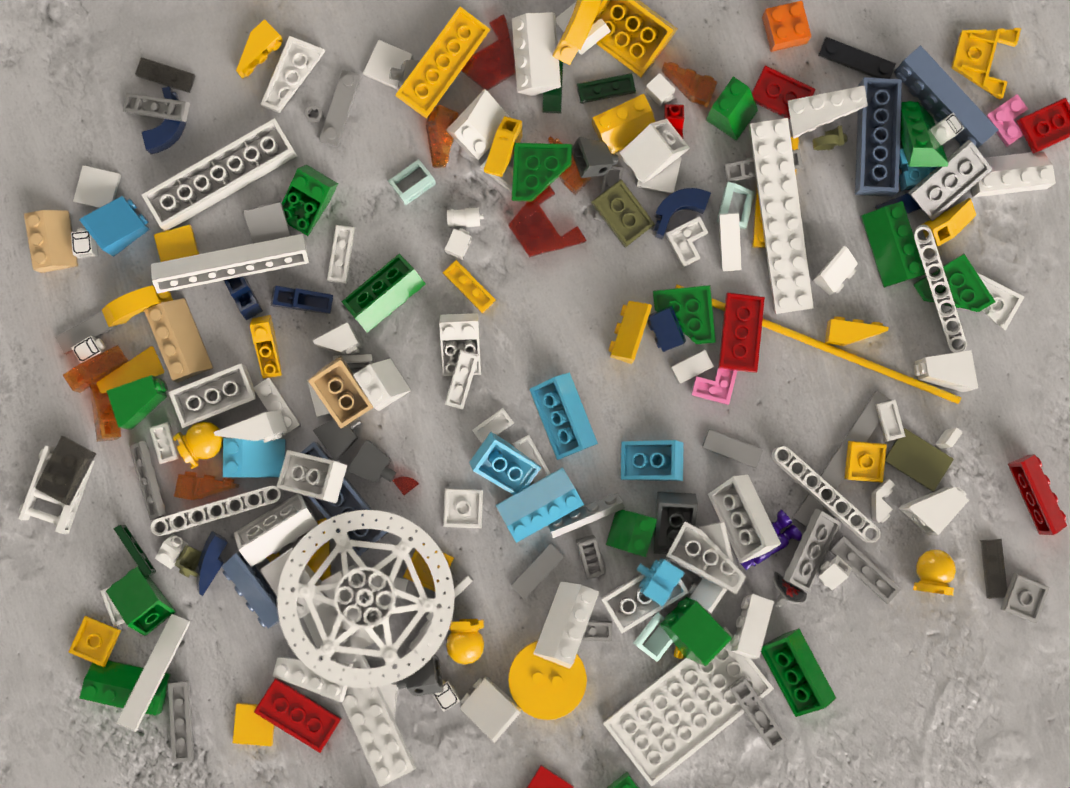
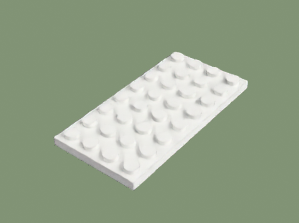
M724 626L723 629H724V630L731 636V638H732V637H733L732 634H731V633L729 632V630ZM731 640L707 666H703L685 657L603 722L604 726L651 787L745 713L728 687L745 676L760 700L774 689L749 657L731 652Z

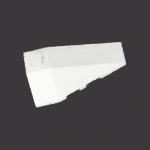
M684 522L666 555L667 559L737 594L746 576L702 530Z

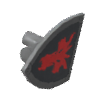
M777 572L774 573V583L780 592V595L774 601L777 607L785 606L788 602L794 604L805 602L807 598L806 592L783 580L784 577Z

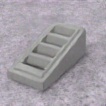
M590 535L577 539L576 543L586 578L590 579L606 574L596 537ZM591 543L593 544V545L588 546V547H584V548L582 547V546H585V545H588V544H591ZM593 550L595 551V553H592V554H589V555H586V556H585V554H584V553H586V552H590V551H593ZM597 558V561L590 562V563H587V562H586V561H588V560ZM599 565L598 569L589 571L588 569Z

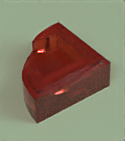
M405 476L392 480L404 496L419 485L415 479Z

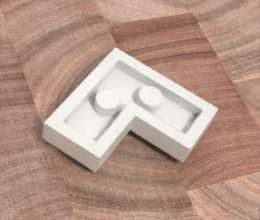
M700 216L666 233V237L683 268L700 259L692 242L709 233Z

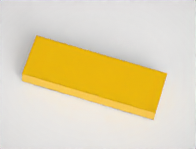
M457 260L442 272L482 314L496 301Z

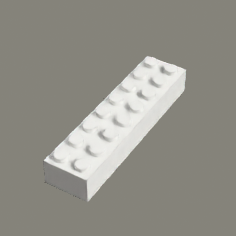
M274 118L142 194V197L160 228L168 231L297 157V154Z

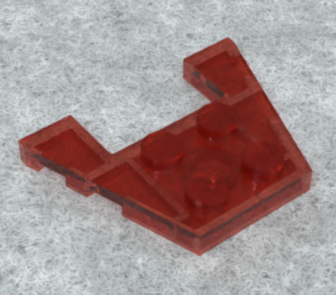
M504 14L489 22L490 27L499 40L472 55L461 70L487 91L516 74L514 51Z
M550 185L532 202H527L508 225L529 258L587 241L578 226L560 236L540 207V204L555 195Z

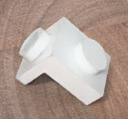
M172 534L163 542L155 559L172 569L183 548L188 543Z

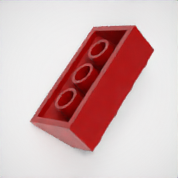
M1035 454L1008 463L1039 535H1055L1067 526L1065 522L1066 516L1057 504L1058 498L1056 494L1051 491L1049 478L1042 471L1041 460Z

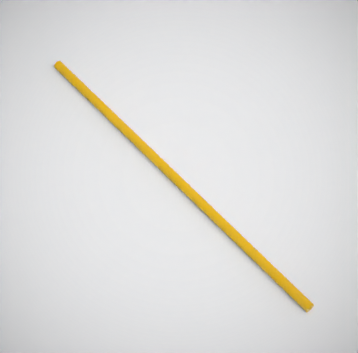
M676 284L675 288H683V286ZM712 298L713 307L724 311L725 303ZM766 319L762 321V326L956 404H959L961 400L960 396Z

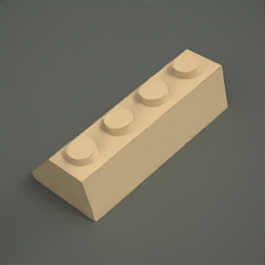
M185 298L163 302L144 310L172 381L179 383L213 369Z

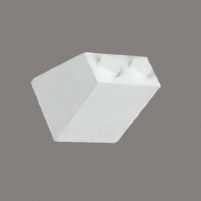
M664 119L649 124L620 154L623 157V161L632 168L636 178L644 183L654 178L690 148L669 120Z
M971 350L925 357L915 361L913 366L914 374L918 377L919 381L960 392L978 389Z
M391 358L369 364L353 374L372 406L378 411L411 391Z
M943 487L903 504L899 509L926 534L939 535L967 504L969 499L965 497L966 493L959 487Z
M485 676L483 680L479 678L472 687L475 689L471 694L466 693L460 700L462 703L460 709L495 743L520 714L521 708L518 707L511 697Z

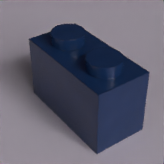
M672 306L649 315V320H647L648 326L651 331L654 330L656 345L663 352L686 342Z

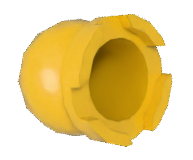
M201 421L193 424L187 430L186 435H183L181 432L173 435V440H178L180 444L177 446L180 455L186 464L191 462V469L199 466V459L206 460L215 457L223 447L224 437L215 436L214 434L215 431L220 429L210 422Z
M939 549L923 553L918 558L916 564V574L920 580L919 583L914 582L913 590L953 596L954 588L949 587V583L954 579L956 567L951 556Z
M459 619V622H452L451 620L449 627L451 633L447 637L446 648L448 655L455 662L467 665L474 663L480 658L484 650V639L479 630L484 628V619Z

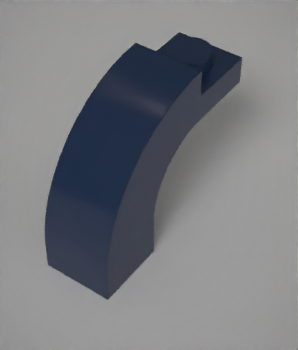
M169 86L162 88L165 99L179 101L176 91L174 92ZM164 119L158 127L141 132L146 151L152 155L173 146L184 132L186 122Z
M685 188L667 196L659 205L654 216L661 219V221H656L653 230L657 232L655 237L663 239L671 216L680 210H692L703 214L711 192L697 188Z

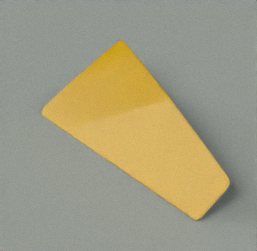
M151 346L99 380L96 384L99 391L103 394L107 390L150 375H161L164 373V369L154 347Z

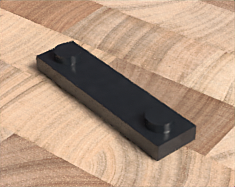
M825 37L818 54L822 58L875 78L890 79L896 63Z

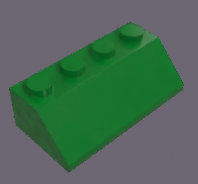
M914 101L901 102L900 139L909 167H948L949 163L943 145L939 144L930 131L935 126L933 117L919 102Z
M903 201L861 215L883 288L926 274Z
M399 253L341 302L363 329L369 332L384 318L391 315L396 308L404 304L414 293L420 291L426 283Z
M799 628L784 633L762 645L761 653L795 717L825 709L836 699Z
M111 660L107 661L105 667L92 663L84 678L79 699L124 709L144 668ZM164 674L145 714L157 716L162 713L171 674Z

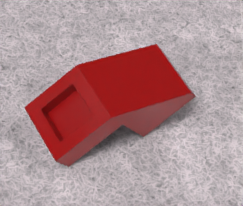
M665 104L664 119L669 120L683 139L684 105Z

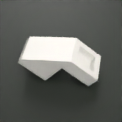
M885 479L871 493L872 521L874 523L885 522L890 517L889 513L893 510L882 499V497L886 498L893 492L891 488L895 484L890 479Z

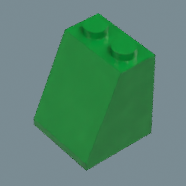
M733 76L711 107L706 121L737 141L758 111L750 88Z
M150 375L107 390L118 428L133 429L167 398L166 391H168L164 380L162 381V379Z
M623 509L615 512L606 545L646 557L657 519Z
M138 566L128 571L123 578L114 582L106 590L126 625L144 636L148 635L168 619L171 614L176 612L152 579L145 577Z
M688 597L681 600L678 606L671 613L667 614L660 623L684 657L703 666H707L732 639L697 601Z

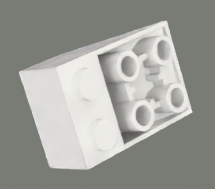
M478 313L440 315L439 326L443 376H453L460 349L479 354L473 375H481Z

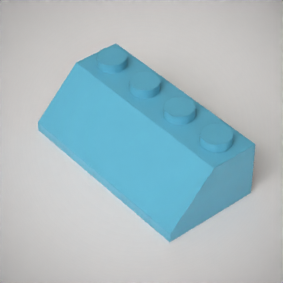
M570 372L555 376L529 389L557 460L598 444Z
M562 467L496 504V507L517 543L583 506L584 503Z

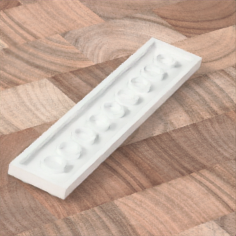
M788 118L750 123L749 131L774 313L780 314L813 309Z
M323 603L316 610L329 637L338 614L333 611L331 605ZM309 612L303 618L317 649H320L324 643L312 614ZM341 625L335 639L346 632ZM350 637L340 643V646L352 647L349 640ZM334 652L331 656V660L338 663H353V668H370L365 655ZM347 686L344 701L341 702L379 786L381 787L415 770V764L380 688H353Z

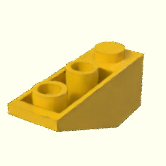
M265 19L250 32L236 69L242 79L245 76L251 75L254 68L258 64L264 63L268 55L272 51L278 50L283 42L280 34Z
M503 117L496 131L484 167L485 173L503 176L514 154L515 143H520L523 137L521 120Z
M968 198L941 213L933 221L929 220L923 223L931 228L936 246H940L954 238L976 216L972 200ZM923 229L924 236L927 238L929 233Z
M271 315L252 318L250 329L262 378L282 376Z
M835 316L827 321L825 343L846 346L885 333L889 327L883 326V323L880 322L865 324L864 320L853 319L851 322L845 321L844 317Z

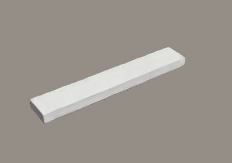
M171 614L117 721L118 725L136 732L190 621Z

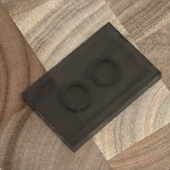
M61 436L35 488L70 506L96 453L65 436Z

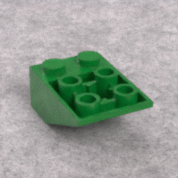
M307 164L297 168L282 201L288 225L309 236L332 199L339 183Z

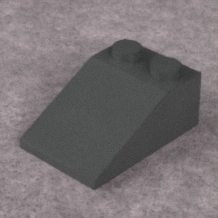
M657 492L654 554L668 553L684 522L694 527L696 526L698 507L696 494Z

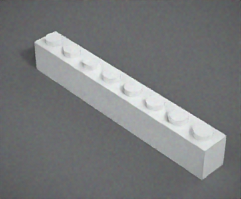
M299 234L151 264L152 282L157 293L306 264L309 263L304 236Z

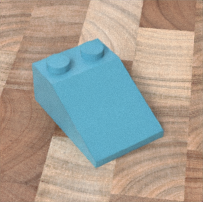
M492 432L489 433L469 462L474 472L513 495L528 487L541 469V466Z
M223 438V477L279 478L286 456V439L264 443L263 440L252 441Z
M676 440L621 441V480L683 481L684 443Z

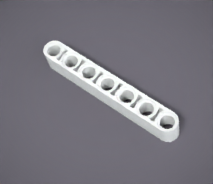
M919 225L914 231V238L949 348L954 353L962 352L966 349L967 342L932 230L927 225ZM920 230H927L929 233L927 238L920 239L917 236ZM932 248L935 252L933 256L926 257L923 254L924 250ZM937 266L940 268V272L937 275H931L929 269ZM942 284L946 287V290L943 293H937L935 287ZM943 303H950L952 305L949 311H943L940 307ZM949 321L957 322V326L954 329H949L946 325ZM955 339H961L963 344L955 347L952 345V342Z
M785 446L773 450L772 460L864 542H876L880 538L879 528L794 452ZM779 450H783L786 453V458L783 461L777 457ZM794 463L800 465L801 469L798 474L792 471ZM809 476L815 479V484L812 487L808 486L806 482ZM824 489H827L830 493L827 500L821 496V492ZM838 502L844 505V510L841 513L836 510ZM853 515H856L859 519V523L856 526L851 523ZM868 528L873 530V537L871 539H868L865 534Z
M268 486L155 519L151 523V531L157 536L169 535L276 504L283 499L284 492L282 489L276 488L277 486ZM273 489L278 492L275 500H272L269 496L270 491ZM255 494L259 497L257 505L251 503V497ZM235 500L240 502V508L237 511L232 507ZM217 505L222 509L219 516L214 514V508ZM198 511H201L203 514L201 521H197L195 518ZM180 516L184 519L182 527L177 525V519ZM160 522L165 524L163 532H160L158 529Z

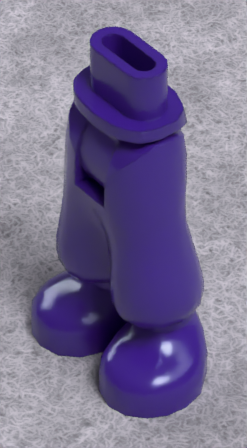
M782 509L777 513L776 522H771L781 544L768 553L740 563L745 570L749 569L752 565L755 567L756 564L758 565L776 552L787 547L790 539L801 541L803 534L795 525L791 524V519ZM789 526L783 533H780V530Z

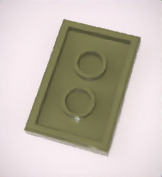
M622 179L591 202L624 247L630 245L655 225Z
M903 428L906 437L896 439L886 455L885 462L934 492L954 459L906 428Z

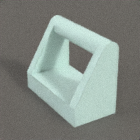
M419 159L388 180L405 206L436 185L435 179ZM420 168L426 177L402 193L396 184Z
M727 182L719 214L728 213L733 192L747 195L741 220L739 221V227L746 229L755 192L738 184Z
M658 612L633 642L657 662L673 642L661 625H659L646 643L642 645L657 624L665 619Z

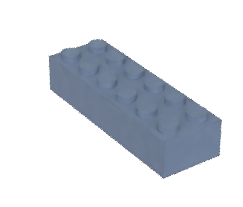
M921 45L906 57L894 71L896 78L902 79V83L908 87L909 92L921 101L922 106L934 115L937 123L950 114H955L964 127L960 133L953 137L960 143V147L970 140L976 148H979L998 131V128Z
M864 77L858 87L865 85L868 106L858 110L855 195L893 197L899 190L902 79Z
M317 442L311 443L301 452L302 454L331 460ZM345 476L337 503L309 497L327 520L351 511L372 510ZM360 529L349 531L347 534L350 540L377 543L389 532L376 529ZM353 547L358 556H361L370 549Z

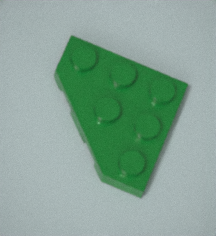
M515 143L512 201L532 202L572 165V144Z
M964 253L943 265L956 308L980 312L996 302ZM940 268L937 269V270H935L934 272H932V273H930V274H931V275H937V274H939ZM927 276L913 284L923 301L935 303ZM942 284L935 287L937 293H943L946 290V287ZM943 303V305L952 307L950 303Z
M711 285L653 290L654 309L656 312L672 306L683 333L695 344L716 343Z

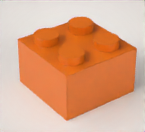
M803 1L765 9L762 19L771 52L808 43L811 38V32Z

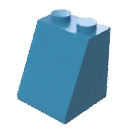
M123 196L79 219L99 247L113 257L150 230L146 225L148 220L142 213L138 214L136 212L137 206L135 203Z

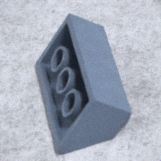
M240 552L235 553L222 565L224 569L223 574L236 585L234 587L236 592L240 596L243 595L245 597L247 607L252 612L255 611L259 616L257 618L259 623L269 629L279 622L277 596L255 565L251 567Z

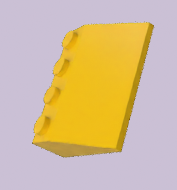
M603 0L593 22L595 24L599 19H603L611 31L596 44L640 77L646 73L678 30V28L640 0Z

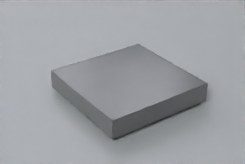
M281 201L243 211L253 244L291 236Z
M1013 573L1001 610L1037 624L1050 587Z

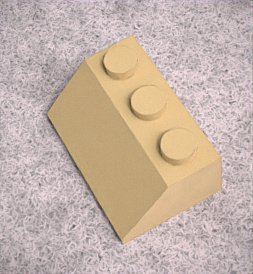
M40 210L24 213L33 270L45 273L77 267V257L73 255L72 226L69 211Z
M342 356L324 366L308 380L340 428H343L374 408Z

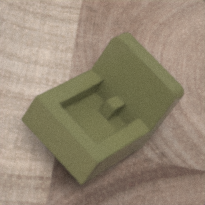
M186 544L174 564L180 569L179 573L186 577H190V575L197 577L198 573L195 570L199 564L202 551Z

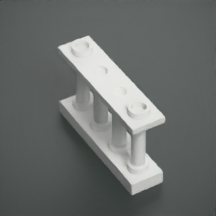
M45 445L39 453L40 460L25 502L19 508V519L29 520L30 516L54 523L56 526L55 532L69 534L95 460L81 457V460L77 462L53 454L55 447ZM50 461L74 468L76 471L74 479L70 480L47 472ZM45 479L68 487L70 490L68 496L62 498L41 491L40 488L43 480ZM40 498L61 505L63 508L61 515L57 517L34 509L36 499Z

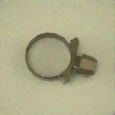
M842 125L837 126L835 129L825 131V136L813 139V149L817 151L832 150L837 145H844L848 141V137L843 133Z

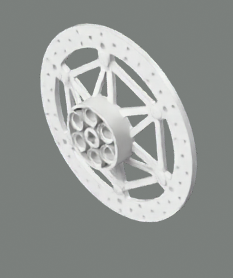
M378 510L351 511L334 516L314 527L299 541L289 555L281 573L278 586L277 607L279 621L283 634L295 655L317 675L333 683L353 688L381 687L412 675L437 652L451 624L455 598L454 584L449 565L435 541L419 526L389 512ZM360 529H376L392 533L402 539L398 545L350 540L347 533ZM334 539L336 546L307 584H300L302 572L310 558L326 542ZM353 547L393 551V553L373 568L366 567L353 550ZM412 548H415L422 555L431 571L436 594L434 599L427 598L408 554ZM347 552L359 566V568L350 572L348 570ZM338 553H341L343 570L341 580L337 583L315 586V583ZM397 557L389 577L380 571V569ZM403 560H405L420 595L419 598L395 589L393 586L394 579ZM355 574L363 576V582L360 585H355L352 581ZM376 576H381L383 579V584L380 587H374L372 584V580ZM336 589L334 600L316 593ZM343 590H348L351 593L348 601H342L340 598ZM368 592V596H371V599L367 600L366 604H364L363 600H360V596ZM384 594L389 595L391 598V602L387 606H383L380 603V597ZM396 596H400L402 598L415 602L416 604L395 607ZM297 598H305L324 643L320 649H317L311 643L302 628L297 610ZM313 599L336 607L338 616L329 637L323 627ZM438 604L442 606L440 609L437 608ZM352 608L358 611V617L355 620H351L348 617V611ZM374 610L378 613L379 617L376 622L368 620V613ZM417 610L418 613L395 644H392L388 617L395 613ZM425 612L433 613L431 624L423 639L410 653L400 659L396 652ZM342 620L351 625V628L335 639ZM383 624L386 645L374 632L373 627ZM359 628H364L380 647V650L340 646V643ZM334 652L383 657L386 665L368 669L353 668L331 660V656ZM320 656H323L322 661L319 660ZM393 664H396V665H397V668H396V669H394V668L392 667Z

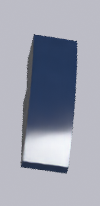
M245 276L224 280L230 295L235 300L240 313L246 321L263 312Z
M275 285L270 306L331 314L333 295Z
M211 531L205 542L198 564L197 591L201 596L204 595L224 564L219 556L228 542L214 531Z

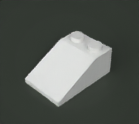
M484 89L446 131L470 157L479 160L492 146L496 131L503 117H509V115L490 93Z
M281 410L259 414L215 431L214 434L215 436L252 441L263 440L266 443L283 438L282 434L288 432Z
M287 450L276 488L337 503L347 465Z
M293 548L261 568L262 574L276 596L278 595L281 573ZM307 564L302 572L300 584H307L315 574ZM320 579L315 583V586L322 585ZM323 591L316 592L317 594H320L328 598V596H326ZM297 598L299 619L310 612L305 598ZM313 599L316 608L324 603Z

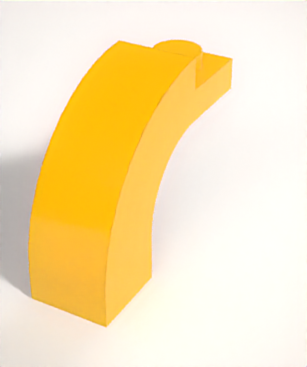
M151 285L111 301L102 309L108 327L126 323L133 316L144 312L145 309L163 302L173 301L170 291L157 293L155 287Z

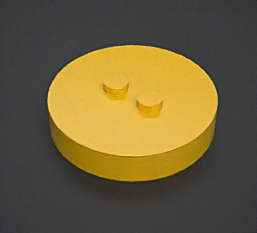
M537 640L522 648L512 661L509 671V689L515 703L528 715L544 720L561 718L572 712L581 702L587 684L586 670L578 654L570 669L534 655Z

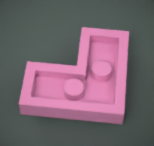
M1018 94L986 115L998 128L996 133L1006 147L1024 136L1014 119L1027 111L1028 108Z
M718 368L714 381L696 376L691 396L729 405L737 370Z

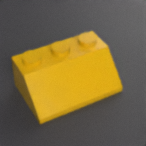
M644 94L592 117V126L599 140L607 144L611 154L623 150L649 124L656 122L653 111Z
M628 301L627 305L623 304L620 313L623 319L621 323L617 322L614 331L617 337L615 341L611 340L608 349L611 352V358L630 364L633 363L651 311V304Z

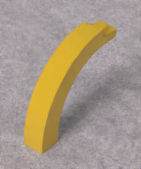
M577 0L570 21L552 54L553 57L568 65L571 64L578 49L581 50L590 32L601 0Z

